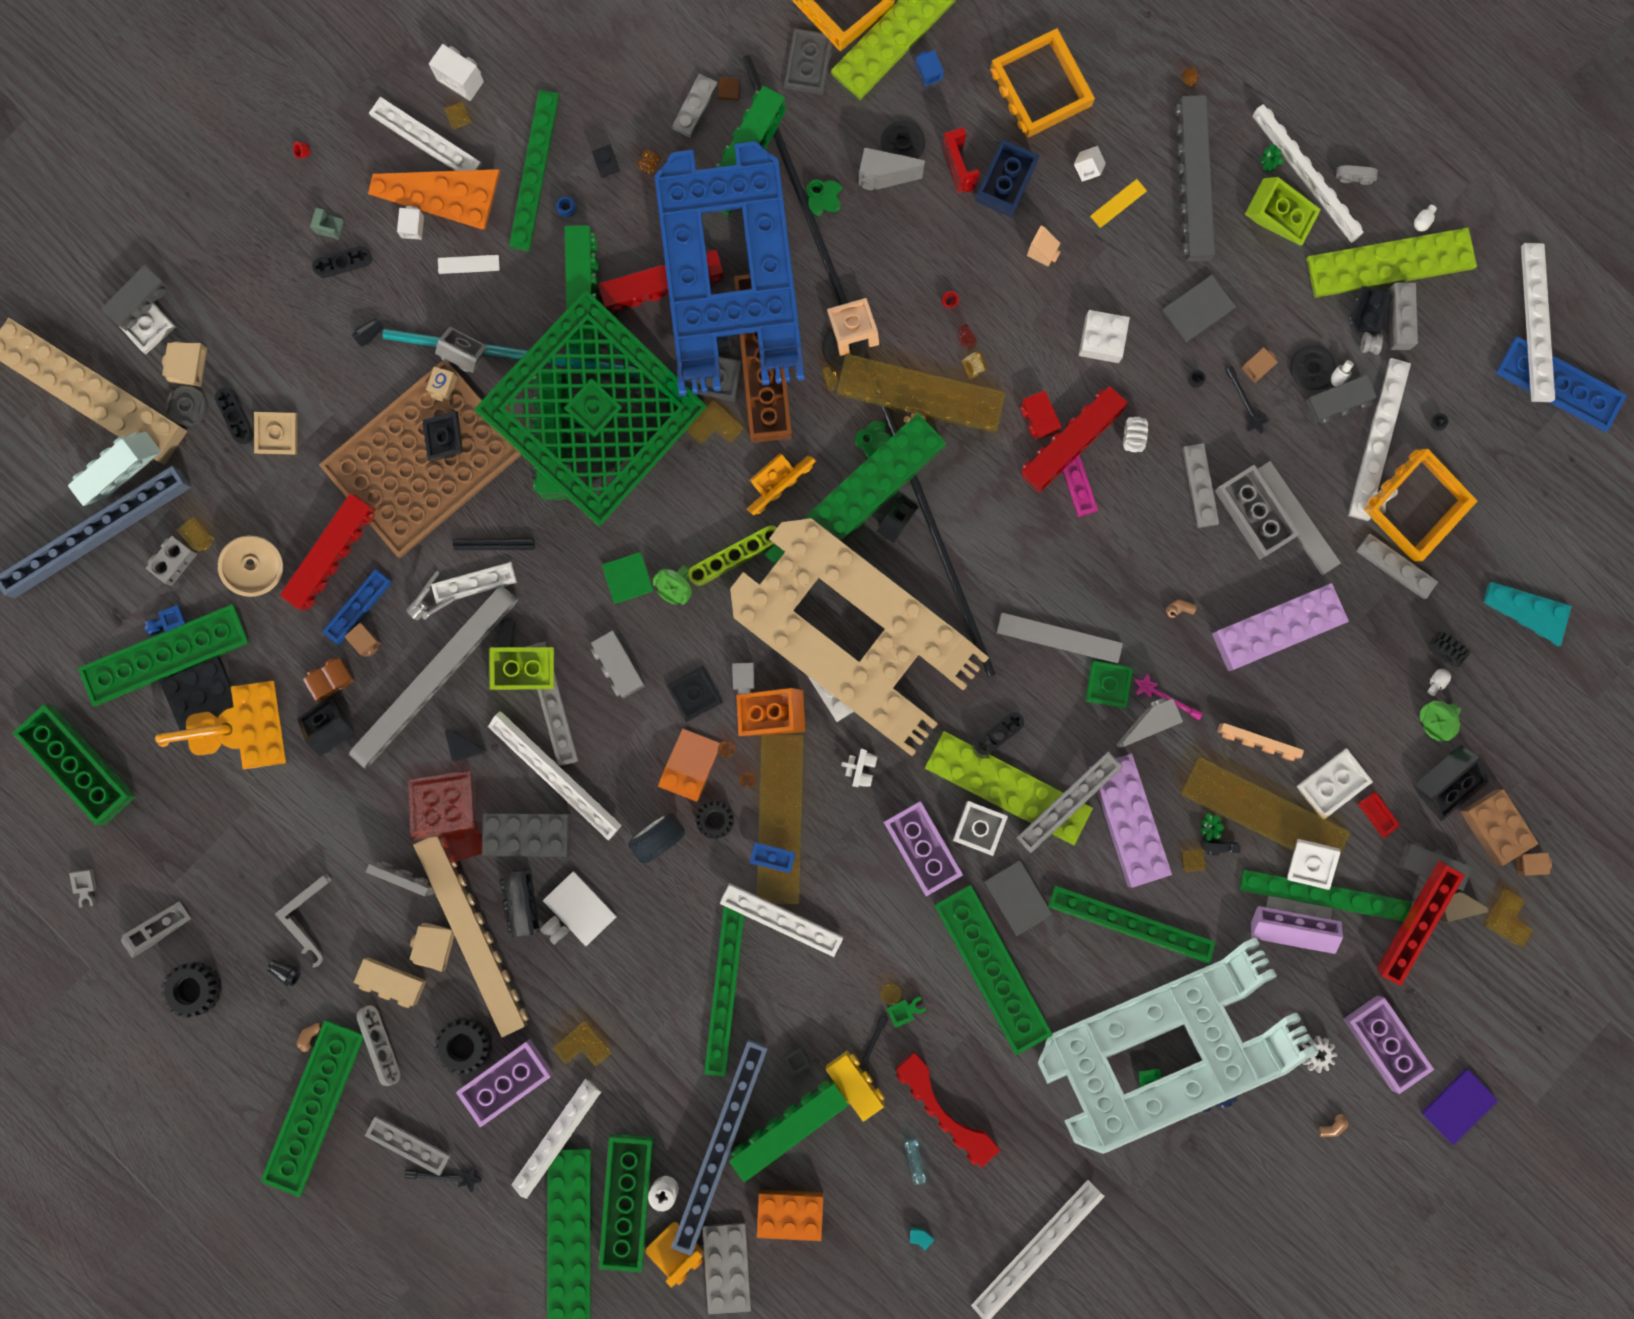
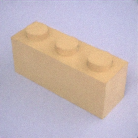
M368 957L363 959L354 983L358 984V988L363 991L371 992L373 990L379 993V997L386 1000L393 998L398 1000L397 1004L409 1008L410 1006L417 1005L426 980Z

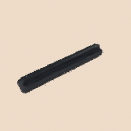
M533 538L453 539V549L456 551L534 550L535 540Z

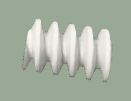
M662 1176L654 1181L648 1195L649 1203L653 1209L666 1211L673 1206L679 1190L675 1179L670 1176Z

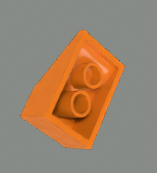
M789 688L736 695L738 736L805 732L803 690Z
M682 729L658 787L699 802L721 743Z

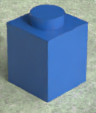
M935 50L920 53L916 57L915 67L923 86L926 87L943 80L944 70Z

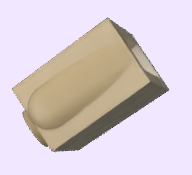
M167 343L166 355L162 358V375L166 377L168 382L201 388L207 348L201 343Z
M425 922L418 926L417 933L413 935L410 947L413 948L410 960L416 965L432 968L440 972L445 971L455 936L452 928Z

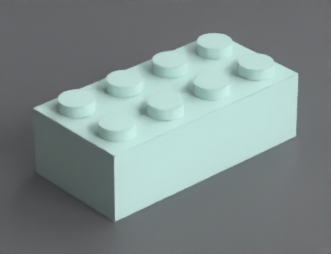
M134 432L127 437L123 435L113 442L115 445L112 448L109 447L99 454L101 457L98 460L91 461L86 465L87 469L85 471H81L73 476L74 481L68 487L83 506L108 498L161 453L147 432L139 434Z

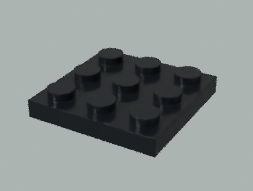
M217 656L159 682L180 731L186 730V720L192 714L209 712L218 718L225 710L234 707L231 692L232 686L222 662Z

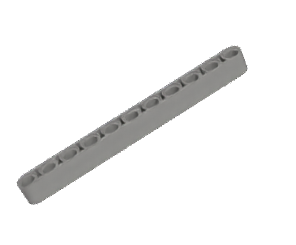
M504 586L497 588L352 748L349 755L364 769L370 766L515 606L518 599Z

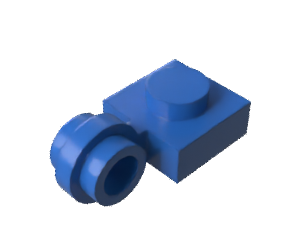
M176 605L158 612L160 620L151 619L145 622L146 626L144 629L149 635H156L161 632L162 626L166 632L186 624L180 606Z

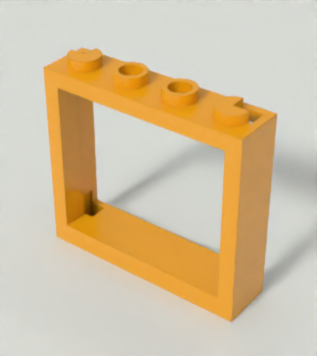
M792 0L839 51L843 50L882 18L893 7L895 0H881L882 2L843 32L814 0Z
M1058 28L992 60L990 68L992 78L997 80L1000 85L999 91L1002 97H1006L1008 100L1009 110L1013 116L1016 115L1018 127L1023 133L1025 132L1027 138L1093 105L1095 97ZM1050 44L1079 100L1032 123L1003 66Z
M1429 449L1413 451L1408 457L1409 460L1396 469L1393 478L1382 484V490L1377 495H1373L1367 501L1368 505L1363 509L1412 561H1423L1477 502L1473 495ZM1422 462L1458 501L1414 547L1378 508Z

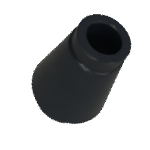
M375 318L354 329L355 332L352 334V337L361 347L368 346L383 329V326Z
M272 960L267 967V971L285 986H294L301 975L296 966Z

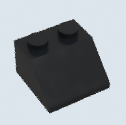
M332 695L297 719L305 742L319 757L330 752L335 746L354 734L351 722Z

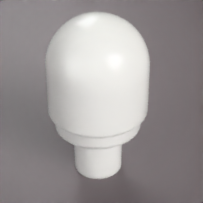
M1430 205L1427 210H1422L1415 218L1414 227L1416 230L1426 231L1431 226L1435 218L1434 213L1437 210L1434 205Z
M1347 360L1343 366L1340 365L1335 369L1331 377V383L1335 387L1345 384L1351 377L1350 370L1354 365L1353 362Z
M1438 669L1430 679L1431 687L1427 692L1435 696L1438 690L1446 688L1451 680L1450 672L1446 669Z

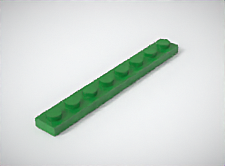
M538 91L509 247L512 249L531 251L560 98L559 93Z
M1242 870L1239 888L1240 891L1403 922L1409 913L1411 902L1332 886L1328 890L1290 881L1285 877Z
M1058 886L1053 888L1048 905L1049 908L1206 963L1211 961L1215 946L1214 941Z
M726 906L723 909L704 1074L726 1076L744 922L743 914Z

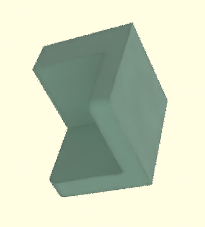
M316 208L310 228L316 234L339 239L344 220L330 216L323 209Z

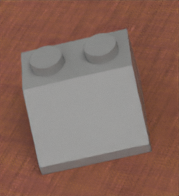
M449 327L439 339L435 354L439 355L446 362L458 365L461 370L473 373L478 367L487 345Z

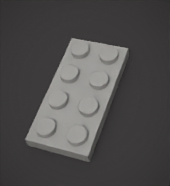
M746 1222L703 1225L708 1314L750 1312L751 1299Z

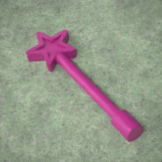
M1146 674L1143 680H1134L1139 686L1136 695L1145 692L1148 697H1152L1153 693L1161 698L1166 697L1167 700L1173 699L1154 688L1158 684L1150 682L1149 674ZM1173 699L1177 707L1188 712L1195 719L1200 720L1203 715L1202 712L1195 708L1191 709Z

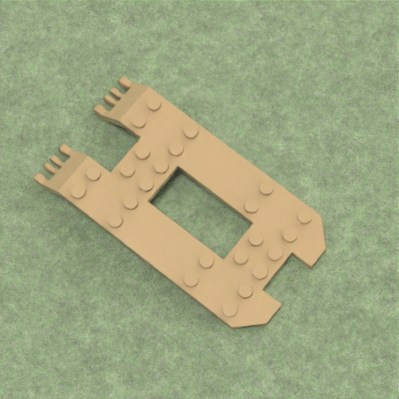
M813 519L782 522L769 540L785 551V553L762 583L759 585L743 572L730 588L734 619L887 738L913 756L916 750L910 745L908 746L904 741L910 736L916 743L922 745L924 741L913 734L912 731L915 729L927 738L929 733L920 729L917 726L918 723L924 720L932 729L938 723L893 689L899 679L919 655L964 691L967 684L963 680L958 679L956 674L961 670L968 678L973 679L975 675L963 665L966 663L978 673L980 667L968 660L972 654L976 655L983 663L989 657ZM819 578L885 629L860 662L794 612V609Z

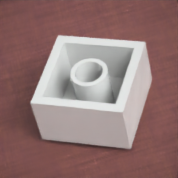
M442 44L429 63L439 82L469 101L472 100L484 82L481 71L477 68V63L470 57H462L460 52L452 46L448 48Z
M1089 310L1085 317L1079 356L1119 363L1124 353L1130 317Z
M966 801L952 841L993 856L1008 816Z

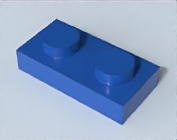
M755 842L750 863L791 873L796 853Z

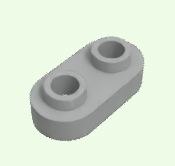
M1350 165L1336 168V178L1342 183L1356 181L1362 185H1370L1373 181L1377 180L1378 170L1375 168Z

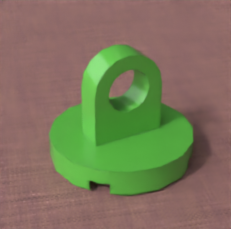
M683 565L678 572L669 569L660 570L653 578V585L658 588L659 596L671 604L677 605L681 603V605H684L692 595L691 587L686 581L690 568Z
M1432 701L1424 705L1419 717L1420 722L1423 721L1424 731L1437 741L1451 740L1458 734L1460 729L1458 716L1461 708L1454 703L1448 705L1442 701Z

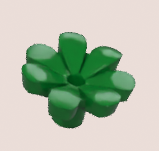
M1271 144L1270 148L1267 147L1264 150L1266 156L1260 158V163H1264V171H1274L1277 164L1282 165L1284 162V157L1280 156L1282 150L1277 148L1275 144Z
M1208 813L1206 814V819L1201 821V825L1205 828L1200 829V833L1202 836L1206 835L1207 841H1212L1214 838L1220 839L1222 836L1220 832L1224 831V825L1220 824L1222 818L1218 815L1213 816V814Z

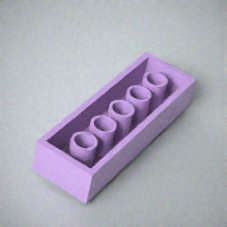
M1331 583L1212 633V636L1229 672L1347 623L1349 620Z
M1128 754L1116 758L1123 767L1097 791V795L1127 886L1133 888L1170 876L1172 873L1133 755Z

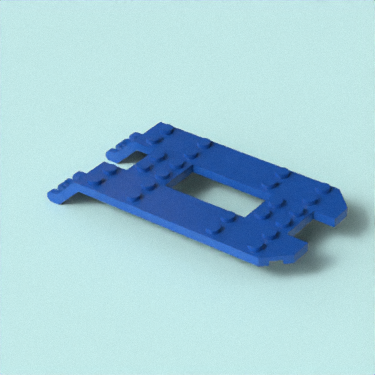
M755 141L734 144L737 165L696 170L694 151L688 150L673 152L662 169H659L655 175L677 355L679 396H686L687 388L685 381L692 380L693 393L699 394L698 379L701 380L702 393H707L706 378H713V389L715 392L721 391L717 337L758 333L763 385L770 384L768 370L776 369V383H782L780 370L784 368L785 381L790 382V367H797L796 375L798 381L805 380L779 160ZM742 208L752 289L712 295L702 214Z

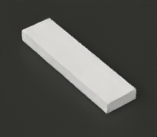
M509 562L433 583L431 586L436 604L439 605L451 597L457 600L518 582L513 564Z

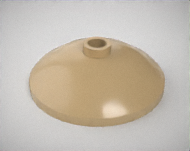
M241 536L230 541L221 551L218 559V572L222 582L228 589L242 596L253 597L265 594L277 585L282 576L283 562L278 549L270 541L259 536ZM252 559L254 563L248 565L246 561Z

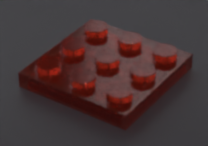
M470 770L408 780L410 837L412 840L475 831L473 781Z

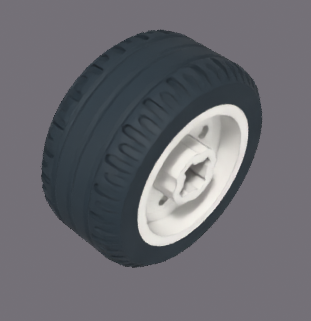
M667 813L638 832L629 841L628 846L639 862L648 863L675 845L685 835V829L673 813Z

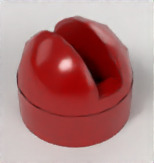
M295 142L293 145L295 157L302 159L310 156V146L306 142Z
M949 291L942 296L941 302L945 308L951 309L958 304L959 298L955 292ZM949 296L953 297L947 305L946 301Z

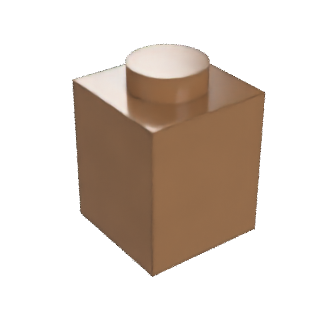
M1263 347L1241 369L1256 383L1278 362L1275 360V355Z
M359 623L344 636L356 651L364 657L367 655L372 656L379 649L378 646L381 644L368 627L362 623Z
M1524 853L1516 857L1517 875L1550 874L1552 860L1549 857V853Z

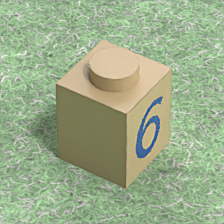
M433 367L426 390L431 395V398L435 400H450L458 377L453 372Z

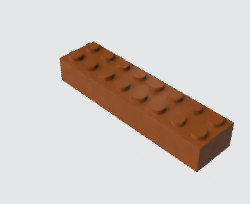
M750 274L734 276L735 291L752 289ZM758 333L740 334L751 443L792 439L784 368L780 369L782 383H776V369L768 370L770 384L763 385Z

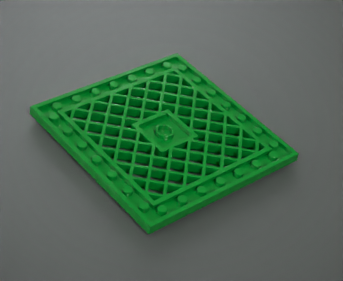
M585 290L473 410L599 527L707 406L688 387H686V396H679L677 377L593 295ZM583 329L593 330V340H583ZM578 330L579 340H569ZM598 333L606 340H598ZM569 344H579V354H570ZM584 344H593L594 354H584ZM598 344H608V354H599ZM564 345L565 354H556ZM613 347H614L620 354H613ZM551 359V369H542ZM555 359H565L566 369H556ZM570 359H580V369H571ZM585 359H594L595 369H585ZM599 359H609V369H600ZM614 359H623L624 369H614ZM628 361H629L636 369H629V368H628ZM638 373L639 384H629V374ZM537 374V384H528ZM541 374H551L552 384H542ZM556 374H566L567 384H557ZM571 374H581V384H571ZM585 374H595L596 382L591 378L586 383ZM600 374H610V384H601ZM615 374H624L625 384H615ZM643 376H644L651 384H644ZM552 388L553 399H543L542 389ZM557 388H567L568 399H558ZM572 388H581L572 398ZM603 388H610L611 396ZM615 388H625V399H616ZM630 388H639L640 398H630ZM644 388H653L654 398H645ZM523 389V399H514ZM527 389H538V399H528ZM658 390H659L666 398H659V392H658ZM668 402L669 413H660L659 403ZM528 403H538L539 414H529ZM543 403H553L554 414H544ZM558 403H568L563 408L567 414H558ZM618 403H626V413H618L622 408ZM631 403H640L641 413H631ZM645 403H654L655 413H646ZM508 404H509V412L505 409V407H506ZM513 404H524V414H514ZM617 417H627V428H618ZM631 417H641V428H632ZM646 417H655L656 428H646ZM660 417H669L660 425ZM518 418L525 419V427L517 420ZM529 418H539L540 429H530ZM544 418H554L555 429H545ZM559 418H569V429H559ZM612 419L613 428H604ZM574 421L582 428L574 429ZM604 432H613L614 443H604ZM618 432L628 433V443H619ZM632 432H642V442L633 443ZM647 432H655L647 441ZM531 433H540L541 442ZM545 433H555L556 444H545ZM560 433H570V443L560 444ZM574 433H584L585 443H575ZM599 433V443H590L589 435L595 438ZM643 446V447L634 455L633 447ZM575 447H585L586 458H576ZM590 447H600V458H590ZM604 447H614L615 458H605ZM619 447H628L629 457H619ZM548 448H556V456ZM561 448H571V458H561ZM620 461H629L620 471ZM564 462H571L572 471L564 464ZM576 462H586L587 473H577ZM591 462L601 463V473H591ZM605 462H615V472H606ZM606 476H615L607 485ZM578 477H587V485ZM592 477H601L602 487L592 488ZM593 491H602V492H601L599 495H597V494H596L595 492H593Z

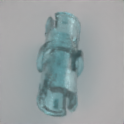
M917 1139L905 1141L904 1145L908 1157L907 1165L910 1166L914 1185L927 1182L922 1164L924 1160L920 1155Z

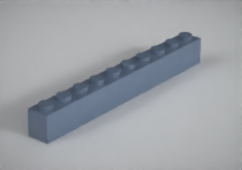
M174 466L169 467L0 574V589L4 596L17 598L191 488L190 484L181 470Z
M749 1039L747 1041L673 1241L672 1249L690 1256L693 1253L768 1046Z

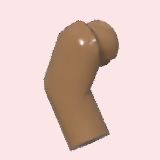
M1178 599L1167 606L1166 613L1170 618H1175L1183 611L1194 615L1197 605Z

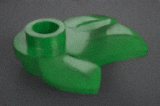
M821 180L810 181L806 192L810 197L808 206L815 216L820 217L824 210L828 212L840 211V202L836 195L841 192L842 186L833 180L826 182ZM817 188L820 192L814 193L813 189Z
M873 421L869 423L866 429L858 431L855 435L856 445L864 450L867 458H870L891 438L889 434L884 433L887 423L884 421ZM863 436L868 437V442H864Z

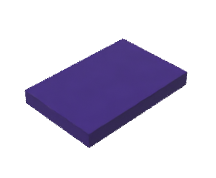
M1465 1069L1421 1113L1450 1144L1454 1145L1498 1100L1468 1069Z

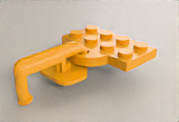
M274 681L232 686L233 708L225 710L218 718L209 712L192 714L186 720V730L157 734L155 737L156 742L159 746L165 747L169 742L188 740L189 749L195 755L213 754L222 744L231 749H240L243 770L285 764L286 759Z

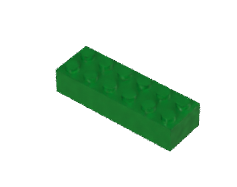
M762 86L760 91H756L752 99L753 105L750 109H746L742 117L744 121L741 127L735 129L731 145L725 147L722 154L724 158L714 168L737 165L734 144L755 141L764 150L767 148L787 111L784 96L765 86ZM732 210L719 211V212H721V213H723V214H725L726 216L729 217V215H730V213L732 212Z
M590 225L565 226L566 310L585 290L597 299L596 291H599V279H597L595 271H599V261L596 259L595 251H598V239H596L595 232H592ZM583 329V340H593L592 329ZM578 330L569 340H579ZM569 344L570 354H579V344ZM584 344V354H594L593 344ZM598 344L599 351H601V344Z
M537 374L533 377V384H537ZM541 374L542 384H552L551 374ZM556 374L557 384H567L565 374ZM552 388L542 389L543 399H553ZM557 388L558 399H567V388ZM536 389L537 396H533V399H538V389ZM533 403V407L536 408L537 414H539L538 403ZM543 403L544 414H554L553 403ZM558 403V414H567L563 410L567 403ZM533 418L534 429H540L539 418ZM544 418L545 429H555L554 418ZM559 418V429H567V418ZM537 433L536 438L541 442L540 433ZM545 433V444H556L555 433ZM560 433V444H567V433ZM548 448L556 456V448ZM561 448V458H567V448ZM533 466L534 470L537 471V478L533 479V489L537 491V494L543 500H568L560 490Z
M43 704L13 732V735L95 825H106L137 797L55 706Z
M827 1078L818 1085V1090L813 1094L811 1091L800 1098L801 1101L798 1105H790L783 1111L784 1114L779 1119L777 1117L772 1118L766 1123L767 1126L764 1130H756L749 1136L748 1142L745 1144L740 1142L731 1149L729 1163L744 1183L849 1106L848 1100L833 1079L829 1081Z
M612 1133L609 1137L598 1269L642 1272L654 1136Z

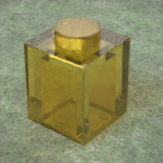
M192 517L177 529L190 547L199 552L209 548L212 544L211 542L215 539L204 524L195 517Z

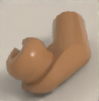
M319 1022L301 1031L297 1040V1047L302 1052H307L311 1049L310 1040L312 1036L320 1033L322 1024Z
M1343 1114L1337 1115L1332 1126H1319V1136H1339L1348 1128L1346 1116Z

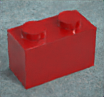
M1045 390L1021 401L1020 413L1023 418H1027L1029 423L1027 426L1031 437L1035 436L1036 441L1061 430L1062 426Z

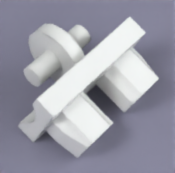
M861 749L857 765H854L856 757L850 755L848 763L842 762L841 766L847 768L845 776L851 777L853 769L856 770L852 786L870 787L873 776L862 773L864 765L875 768L877 756Z

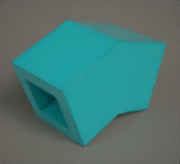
M910 1228L909 1242L911 1244H919L926 1250L934 1242V1238L924 1228Z

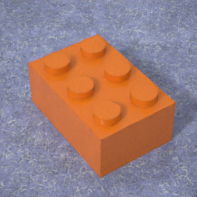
M760 1189L757 1238L821 1241L823 1192Z

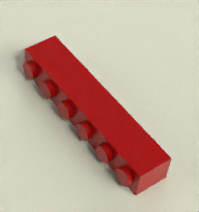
M717 250L706 252L710 285L717 284L721 279H724ZM665 264L598 284L604 306L611 313L620 312L628 306L638 307L645 301L655 302L662 299V296L669 295Z
M1109 386L1106 390H1100L1092 404L1087 403L1081 409V414L1076 419L1073 417L1066 424L1067 428L1062 433L1057 432L1052 437V442L1047 447L1043 446L1037 452V457L1033 461L1029 460L1023 465L1022 478L1039 494L1127 409L1128 402L1112 387Z
M350 493L279 596L298 610L312 608L316 602L315 597L327 587V580L338 571L340 567L338 564L351 552L350 547L354 541H358L361 538L363 528L366 524L368 525L375 517L374 512L377 509L358 495Z
M1441 860L1438 861L1377 967V971L1382 977L1400 986L1403 984L1465 875L1461 871Z

